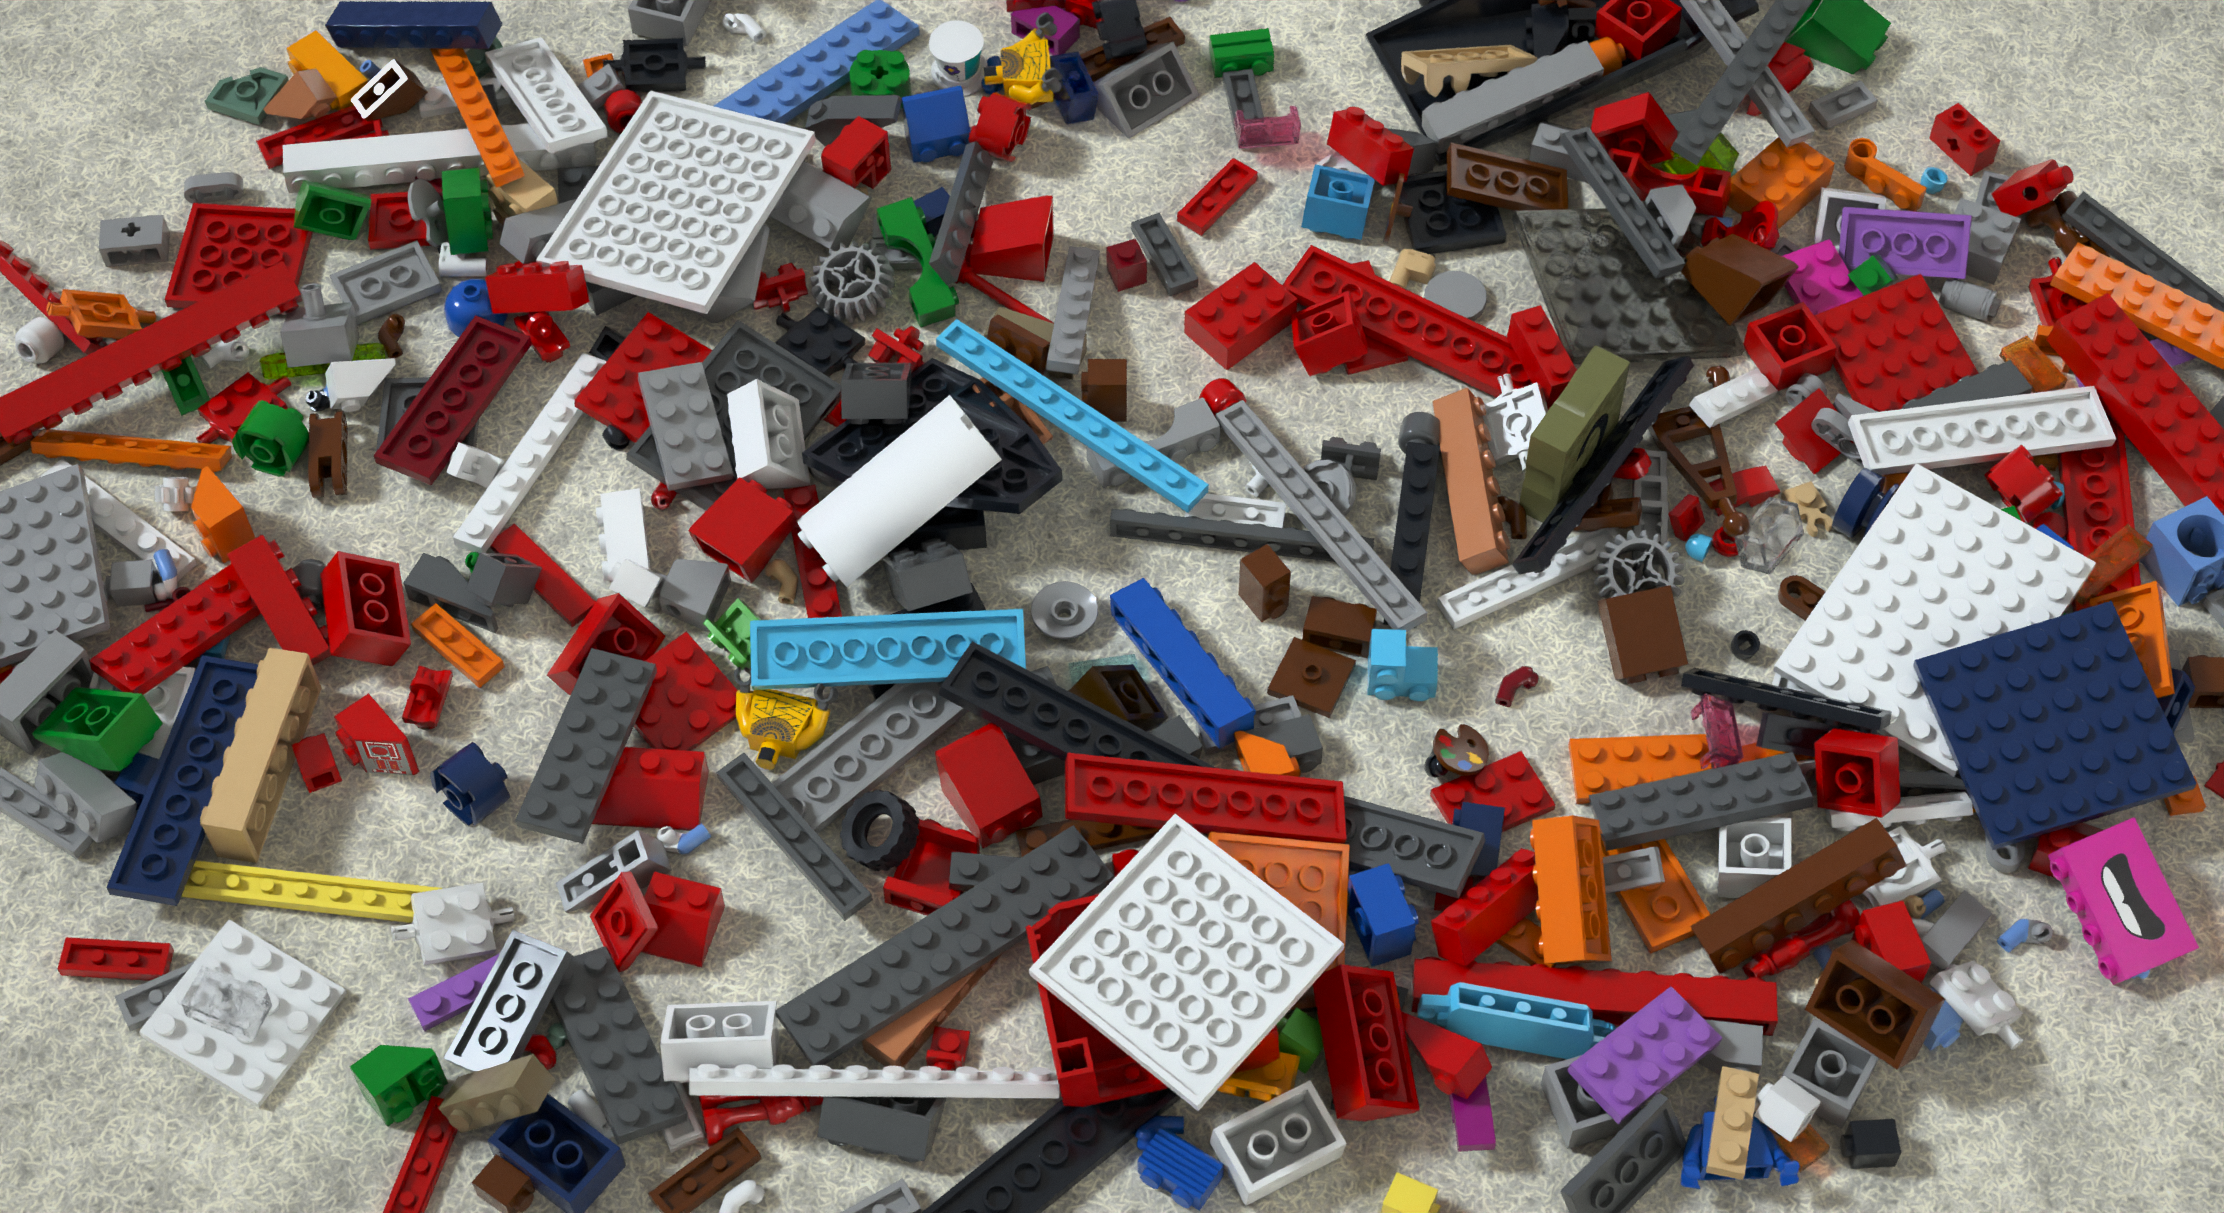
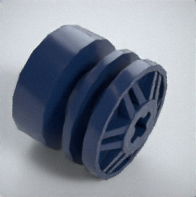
M1866 467L1863 468L1846 491L1834 516L1832 528L1850 538H1853L1862 528H1865V537L1900 485L1894 484L1884 494L1882 491L1885 485V477L1870 471Z

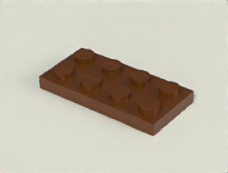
M1452 142L1448 147V196L1561 222L1566 220L1569 214L1567 169Z

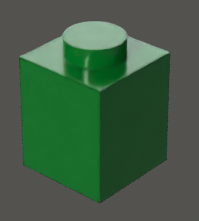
M1880 254L1872 255L1848 274L1849 278L1864 296L1888 287L1899 279Z

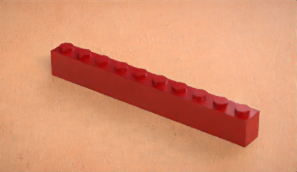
M284 262L277 263L1 396L0 432L8 444L13 441L15 444L23 443L33 437L32 432L42 427L45 430L54 428L63 422V417L73 412L75 415L85 413L93 408L92 403L102 398L105 401L114 399L123 393V388L133 383L135 386H140L153 378L151 374L162 369L168 372L179 367L182 364L181 360L191 355L195 358L208 353L212 349L211 345L219 341H223V343L231 342L241 336L240 331L250 326L253 329H257L270 322L269 317L279 312L282 315L293 312L299 307L298 303L303 301L301 293Z
M1432 956L1415 959L1413 966L1411 1012H1417L1422 994L1448 995L1450 986L1462 982L1588 1005L1593 1012V1019L1620 1026L1671 986L1703 1019L1763 1026V1035L1773 1036L1778 1022L1776 982H1766L1761 978L1735 980L1722 975L1705 978L1693 977V975L1688 973H1678L1675 975H1659L1653 971L1628 973L1614 968L1598 971L1585 970L1580 966H1569L1567 968H1552L1545 964L1522 966L1513 965L1507 961L1491 964L1478 963L1473 960L1467 966H1463Z

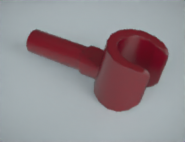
M179 587L173 592L172 599L145 604L146 613L165 609L190 592V589Z

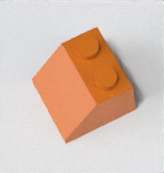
M208 466L204 467L201 470L191 506L196 518L193 526L203 538L200 542L211 558L217 555L223 563H226L230 560L227 556L228 553L255 539V535L243 506Z

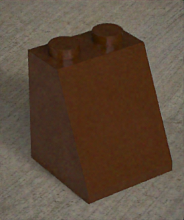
M1731 234L1722 239L1716 237L1703 248L1697 246L1691 250L1686 256L1687 263L1684 265L1681 273L1729 325H1732L1766 308L1799 266L1787 258L1735 234Z

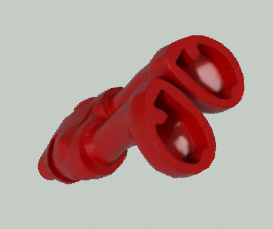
M1849 899L1835 907L1831 912L1816 918L1800 930L1792 932L1773 943L1769 948L1757 952L1752 956L1751 961L1742 966L1743 972L1748 978H1762L1765 975L1774 976L1784 970L1794 968L1801 960L1810 955L1809 951L1854 932L1860 918L1856 906Z
M698 1095L708 1147H712L720 1141L725 1129L730 1126L744 1122L768 1120L770 1125L784 1123L789 1118L805 1112V1109L806 1113L811 1112V1107L822 1105L824 1096ZM759 1100L758 1103L739 1107L722 1109L718 1108V1106L722 1104L731 1102Z

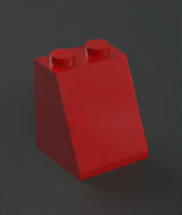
M1045 195L981 207L978 220H975L971 238H974L973 243H968L965 260L970 262L973 272L980 275L1045 282L1054 238L1053 196Z
M739 477L689 528L688 532L699 551L718 563L728 564L730 571L752 584L796 525L797 518L792 511L794 507L788 501L781 497H777L775 500L766 494L767 489L755 480H751L748 483Z
M989 723L935 751L941 789L971 833L979 838V844L983 849L993 843L1003 841L1008 835L1023 827L1033 825L1038 819L1043 817L1040 796L1001 728L997 725Z

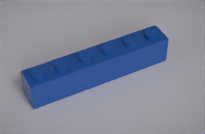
M1142 578L1110 595L1112 617L1219 749L1235 741L1234 732L1254 729L1256 711L1250 699L1241 696L1231 676L1222 673L1215 657L1210 652L1206 653L1203 650L1198 637L1192 630L1188 631L1184 627L1175 609L1170 610L1164 603L1163 596L1158 588H1152L1145 578Z

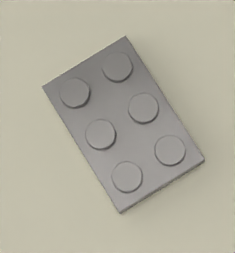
M417 240L330 275L342 303L353 302L357 325L442 291L441 284Z

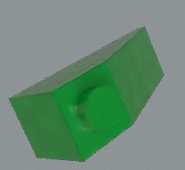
M191 356L182 359V364L171 371L165 372L164 369L161 370L181 416L197 410L210 400Z

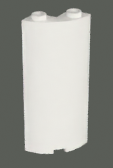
M949 395L855 472L852 477L848 478L798 519L797 523L802 529L798 536L809 549L814 547L827 563L823 566V569L834 582L840 579L848 587L1002 459L975 427L971 419Z

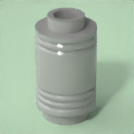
M1954 278L1953 280H1946L1939 303L1944 304L1946 309L1948 308L1949 310L1987 322L1989 316L1996 317L2001 299L1996 298L1997 291Z

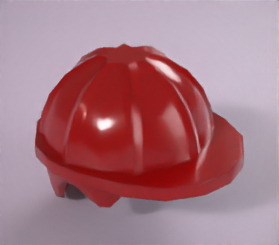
M1769 200L1761 201L1750 211L1742 212L1740 222L1732 227H1728L1724 237L1735 234L1771 251L1776 247L1780 237L1776 204Z

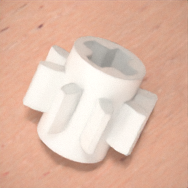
M163 477V485L155 486V502L163 503L164 511H189V503L193 502L197 486H190L188 477Z

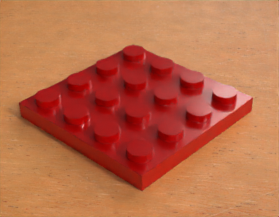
M193 203L164 299L167 307L186 308L282 261L298 288L313 232L294 228L295 209Z
M1921 274L1814 315L1837 346L1833 366L1854 401L1878 412L1899 410L1909 400L1921 399L1930 395L1937 388H1946L1956 384L1965 376L1970 375L1972 377L1979 374Z
M647 312L574 400V407L607 427L612 425L618 428L630 441L636 443L650 426L638 382V373L703 362L712 350L650 312Z

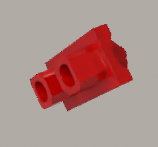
M787 263L777 269V276L767 278L766 273L761 272L755 302L752 303L754 310L780 305L783 313L790 312L789 302L799 300L800 296L808 294L803 268L796 269L793 263Z
M529 312L524 316L513 318L514 324L519 331L530 336L531 347L542 361L551 363L561 358L563 350L570 347L569 340L548 312Z
M909 326L905 331L897 328L894 336L899 341L878 328L871 335L876 343L873 345L868 356L875 363H888L893 355L900 358L897 363H911V373L925 363L922 361V355L912 350L915 348L920 351L924 346V343L918 340L920 331L914 326Z
M424 666L418 667L416 676L409 686L410 694L402 715L404 723L415 724L417 728L424 729L437 727L453 678L452 670L436 671Z

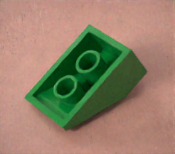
M75 687L37 727L32 735L35 739L97 769L120 772L132 762L135 754L153 739L155 732L163 723L143 694Z

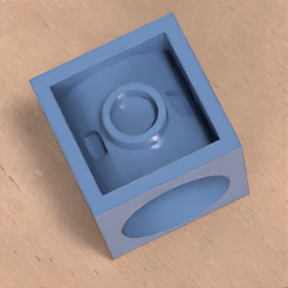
M2207 496L2153 522L2138 555L2139 561L2178 607L2189 601L2191 604H2196L2209 591L2215 588L2217 590L2224 588V515Z

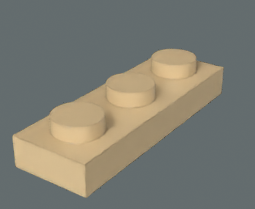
M1722 1066L1706 1173L1743 1180L1759 1079L1758 1073Z

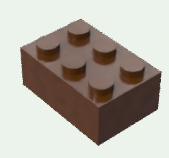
M1851 940L1833 950L1805 1010L1898 1070L1916 1058L1945 998Z

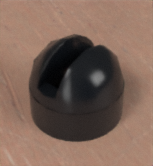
M609 425L602 433L605 442L612 449L621 450L629 445L630 440L612 425Z
M1749 630L1738 632L1731 641L1732 653L1737 658L1743 660L1753 657L1760 648L1758 636ZM1746 642H1749L1751 646L1742 651L1739 648Z

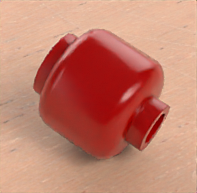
M619 90L613 92L605 102V115L610 128L616 133L621 134L642 104L641 97L630 90Z
M1224 378L1212 380L1203 388L1199 399H1205L1215 418L1217 413L1241 400H1244L1246 403L1244 393L1231 381Z

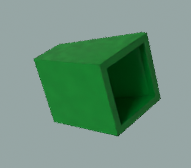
M1814 0L1785 42L1805 49L1803 55L1854 75L1861 68L1866 70L1874 62L1876 55L1873 53L1886 42L1888 36L1885 33L1891 22L1863 0Z

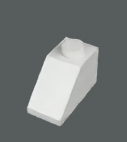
M395 358L331 362L325 373L331 409H341L344 412H354L361 409L385 381V378L390 375L396 365Z

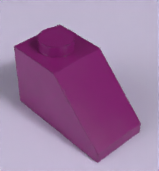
M1057 6L1014 11L1011 14V32L1021 39H1024L1034 28L1039 29L1036 26V20L1040 14L1047 12L1054 18L1053 23L1057 26L1056 34L1053 36L1044 35V37L1048 39L1049 54L1058 59L1080 38V19L1073 13L1066 12Z

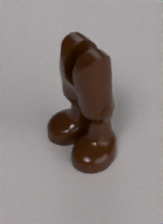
M2073 191L2060 193L2054 201L2052 200L2045 205L2033 209L2025 219L2027 225L2032 229L2048 226L2055 233L2054 242L2066 258L2078 242L2110 257L2108 252L2072 226L2071 228L2061 218L2078 198Z

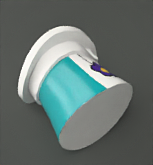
M953 20L939 25L932 32L929 38V48L935 61L931 66V76L939 89L961 85L964 97L973 95L982 89L981 81L983 78L985 79L984 67H988L985 57L981 54L984 44L983 35L974 25L965 21Z

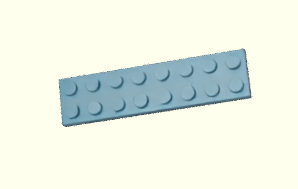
M1023 609L750 621L752 690L816 687L820 683L824 687L943 682L972 641L1026 669Z

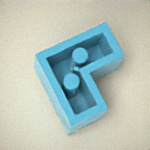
M1372 629L1368 655L1367 695H1375L1376 698L1381 700H1390L1395 696L1409 697L1413 701H1425L1429 698H1435L1438 684V647L1406 646V630Z

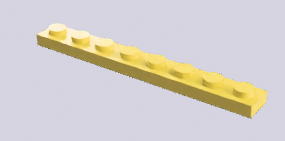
M195 860L181 897L412 923L414 913L411 895L413 893L443 888Z

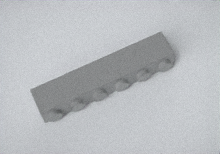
M1587 40L1579 44L1573 43L1565 47L1561 52L1551 56H1542L1533 64L1514 68L1505 76L1498 79H1489L1475 89L1461 91L1447 101L1429 105L1422 111V128L1428 138L1437 142L1436 153L1439 155L1447 151L1451 142L1461 145L1603 77L1604 68Z

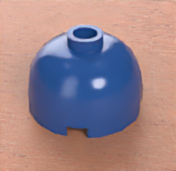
M469 279L454 286L446 297L444 306L448 327L457 337L461 336L475 315L504 326V322L509 314L492 313L486 280Z

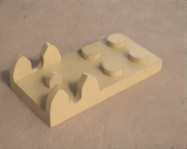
M1512 45L1403 51L1401 71L1404 80L1411 85H1414L1420 74L1424 75L1427 92L1437 97L1443 88V79L1448 75L1451 76V86L1457 94L1468 88L1471 74L1480 73L1481 76L1495 77L1498 76V72L1507 71L1509 73L1514 68L1533 64L1537 61V57Z

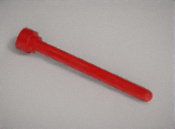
M965 259L963 260L958 280L954 283H968L1009 310L1054 323L975 274L973 268L970 267V263Z

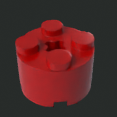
M996 92L992 93L989 97L983 96L978 105V113L980 114L978 123L970 131L969 143L977 141L981 148L987 151L989 155L1013 162L1016 157L1011 155L1017 144H1024L1029 131L1031 117L1026 116V109L1031 110V105Z
M2020 445L1986 472L1984 478L1994 492L1997 490L2003 498L2001 500L2007 507L2015 506L2021 521L2028 524L2056 502L2063 493L2053 482L2055 479L2043 465L2037 467L2032 462L2034 460L2033 456L2023 445Z

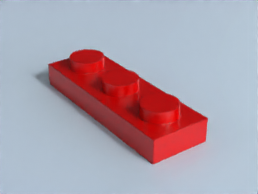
M1232 158L1177 213V221L1202 236L1257 181L1258 172L1239 160Z
M66 937L57 969L61 976L151 981L169 973L174 948L171 943Z

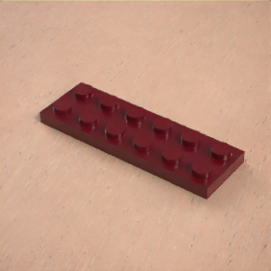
M475 315L373 455L375 462L432 486L449 462L458 443L464 441L532 345L530 336Z

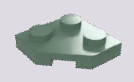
M260 67L250 70V75L233 80L232 76L221 79L205 100L207 109L261 125L268 115L263 109L289 81L288 76Z

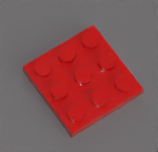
M687 631L645 660V662L656 664L657 673L634 724V728L651 748L692 751L736 719V692L738 690Z

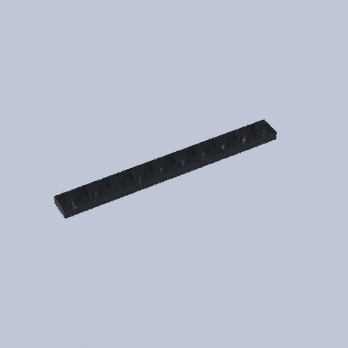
M1689 356L1667 360L1662 363L1512 563L1518 574L1540 573L1550 566L1552 557L1566 544V538L1574 528L1581 524L1583 515L1597 502V497L1603 488L1612 482V476L1621 465L1626 463L1629 453L1643 440V434L1649 426L1657 421V415L1663 407L1672 401V395L1677 388L1686 382V376L1694 367Z

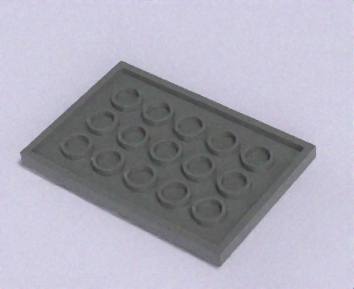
M739 320L736 321L702 362L732 467V480L674 490L705 511L738 479L735 470L736 461L732 444L731 421L728 414V393L758 379L799 399L804 441L841 396V385ZM649 426L629 450L626 460L666 485L652 429Z

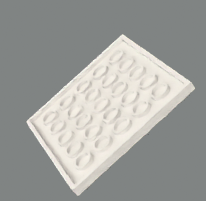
M1174 814L1031 966L1029 973L1031 977L1199 1111L1344 950V943L1178 815Z

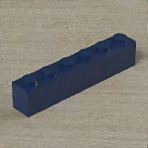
M340 1L325 24L338 48L489 49L503 25L492 2Z

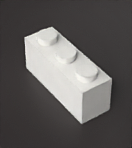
M640 488L600 494L602 507L596 508L598 526L604 527L605 533L599 534L601 554L607 553V561H602L604 581H609L608 576L615 563L619 562L622 564L626 558L651 570Z

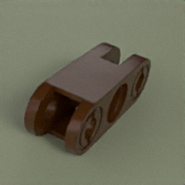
M336 411L334 418L320 419L318 413L310 414L308 478L313 498L324 497V480L332 477L335 495H347L348 426L344 411Z

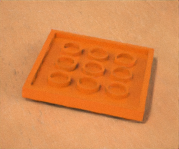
M1218 832L1208 834V839L1344 943V950L1325 971H1329L1340 964L1345 965L1350 845Z

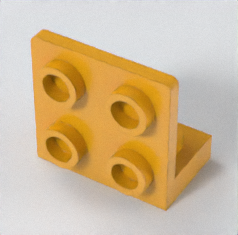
M1279 1052V1059L1262 1068L1231 1074L1217 1091L1243 1098L1245 1097V1092L1249 1091L1250 1098L1263 1102L1270 1101L1294 1088L1300 1056Z

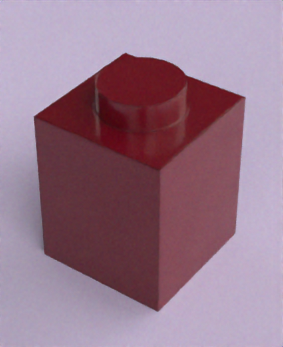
M1136 238L1106 247L1107 271L1118 292L1147 283V260Z

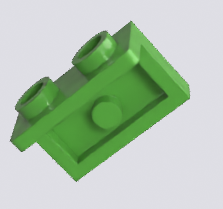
M737 598L716 622L707 618L703 624L710 631L707 635L709 639L721 649L726 647L731 653L728 656L729 660L737 667H741V670H744L745 667L751 668L750 621L761 619L744 601Z

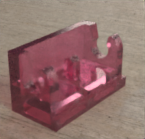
M1289 106L1290 113L1287 116L1244 119L1243 111L1236 110L1237 118H1234L1233 125L1238 149L1299 144L1301 120L1299 119L1297 107Z
M1705 693L1701 697L1702 700L1691 710L1692 720H1696L1702 714V724L1705 727L1706 741L1709 746V752L1700 760L1701 769L1707 768L1712 762L1714 763L1713 769L1737 764L1744 756L1733 703Z

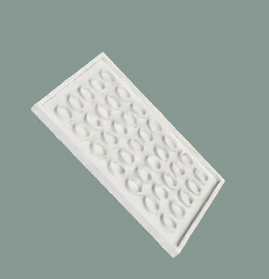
M650 91L539 254L536 262H541L542 267H547L555 262L569 261V265L583 266L586 282L707 314L816 142L815 132Z
M1916 463L1778 659L1773 671L1811 694L1892 711L1890 725L1877 732L1883 736L1897 737L1898 745L1954 777L1958 769L1913 667L1914 660L2062 616L2093 571L2096 562Z

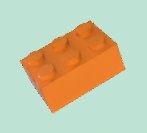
M1778 137L1731 177V196L1727 206L1742 215V212L1750 211L1759 202L1769 200L1777 206L1778 229H1780L1820 194L1821 187L1827 188L1829 186L1835 163L1804 141L1786 147Z

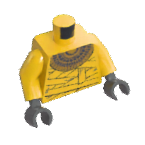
M1044 12L1038 16L1036 26L1039 29L1034 28L1021 41L1000 50L1001 66L984 67L985 85L1003 84L1005 96L1029 103L1030 105L1036 102H1053V92H1058L1061 89L1059 80L1062 79V75L1056 68H1051L1048 39H1045L1044 35H1055L1057 26L1053 23L1054 18L1049 13Z
M741 667L736 668L734 679L740 685V690L736 692V718L742 736L748 739L750 749L759 751L755 761L759 767L767 770L774 769L779 756L796 759L801 750H807L823 737L831 711L828 706L834 703L839 695L836 688H831L827 699L823 697L825 687L822 683L818 684L814 689L815 699L772 689L754 690L753 692L750 690L751 676L747 682H743L740 678Z

